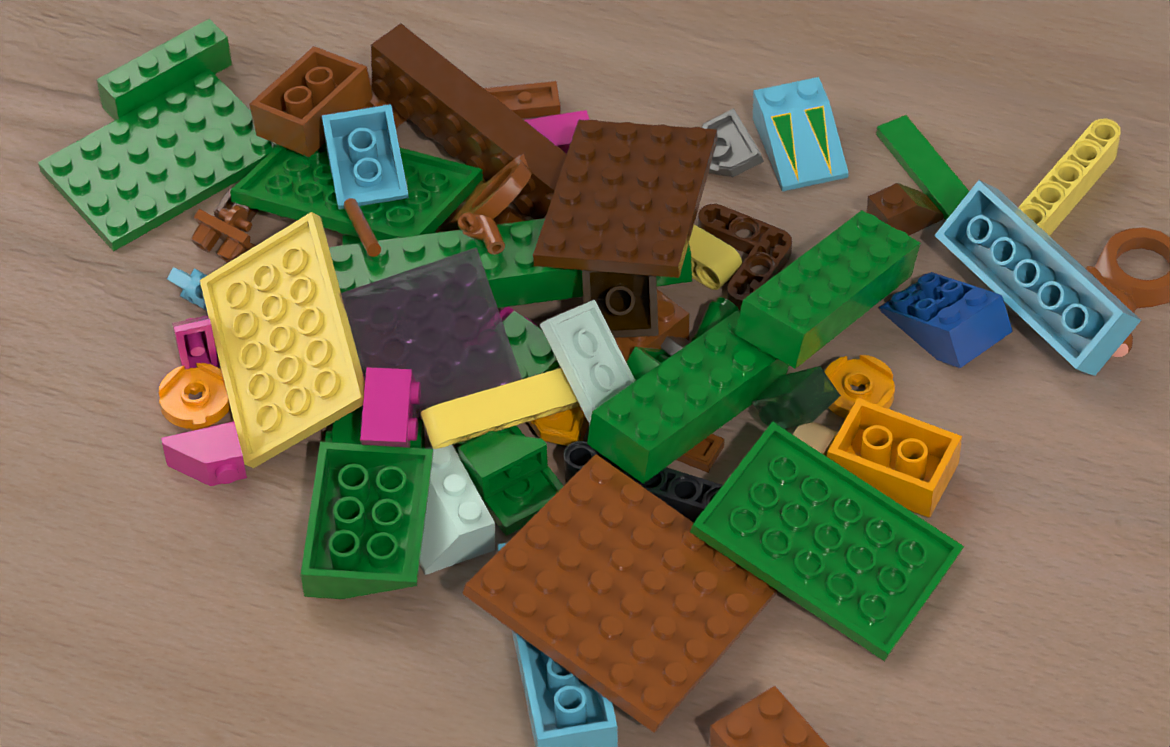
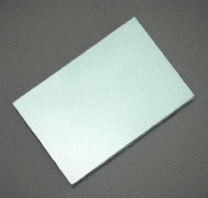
M595 300L552 317L540 324L590 424L592 411L634 383L635 379Z

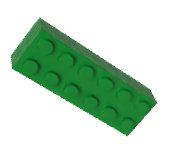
M861 210L743 299L735 334L796 369L912 276L921 242L908 236L905 232L884 223L876 216Z
M735 311L593 410L587 444L644 484L785 381L789 365L737 336L735 332L740 313Z

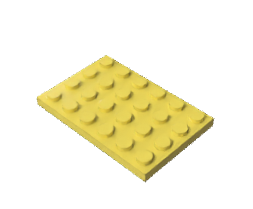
M310 212L200 280L232 416L243 454L244 465L255 468L363 406L365 380L320 216Z

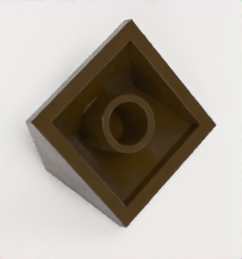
M582 270L583 304L592 300L596 301L614 338L659 336L656 276Z

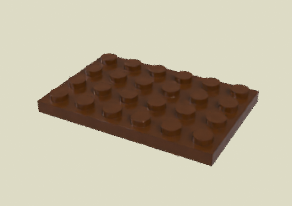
M594 119L578 120L533 253L534 266L679 278L718 141L717 129L677 127L664 124L649 125L634 124L632 122H606Z

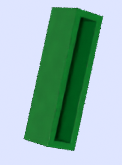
M207 19L96 79L102 108L116 120L208 69L217 74L232 66L228 37L210 19Z

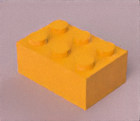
M857 398L827 452V457L906 509L930 518L959 464L962 436Z

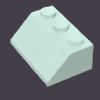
M453 445L433 449L434 454L420 566L425 575L495 550V522Z

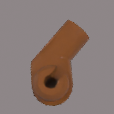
M470 212L460 216L458 227L464 235L484 241L490 254L496 255L505 249V243L493 219L483 215H474Z

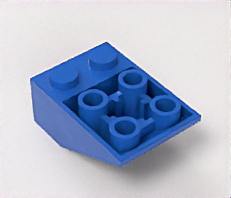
M933 272L922 275L916 283L906 290L894 294L891 300L879 307L881 313L936 360L958 368L963 367L1013 332L1001 294Z

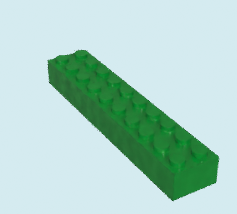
M545 218L497 225L505 243V249L496 255L488 252L484 241L470 238L464 235L462 230L379 240L381 252L375 257L368 255L362 243L329 247L350 328L583 297L582 270L534 266L533 253ZM689 244L679 278L656 276L657 286L692 282V262Z

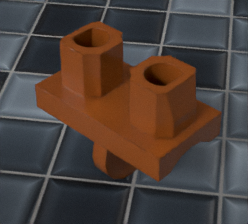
M235 205L229 211L224 208L221 209L219 218L224 221L201 209L195 214L194 218L199 225L191 240L198 248L209 253L219 239L224 241L217 255L226 263L256 246L250 243L251 237L241 231L249 232L252 228V223L247 221L248 212L244 207Z

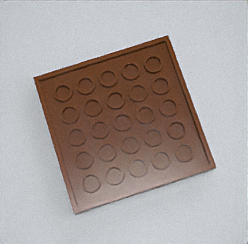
M595 455L465 585L462 594L655 733L775 597L778 590L690 533L693 525L692 521L604 459Z

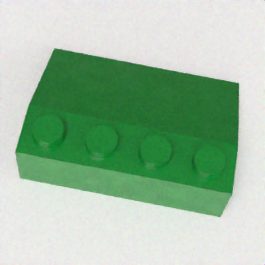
M320 442L300 574L304 597L348 599L417 586L434 454L433 449Z

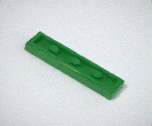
M907 115L877 126L876 135L922 192L944 214V219L947 220L969 193V190Z

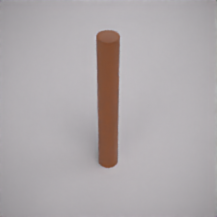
M353 198L347 199L344 202V208L369 256H378L381 252V246L359 204Z

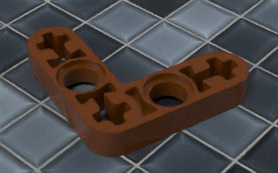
M708 204L703 206L698 213L699 228L734 249L748 254L730 280L727 289V300L735 304L741 311L743 299L781 272L792 254V237L783 229L723 205ZM747 229L752 231L754 235L749 238H742L737 236L736 232ZM775 246H776V248L773 250V253H772V256H771V255H770V247H775ZM762 265L767 267L769 271L765 274H755L750 269L754 266ZM748 283L750 285V291L749 293H744L747 289Z

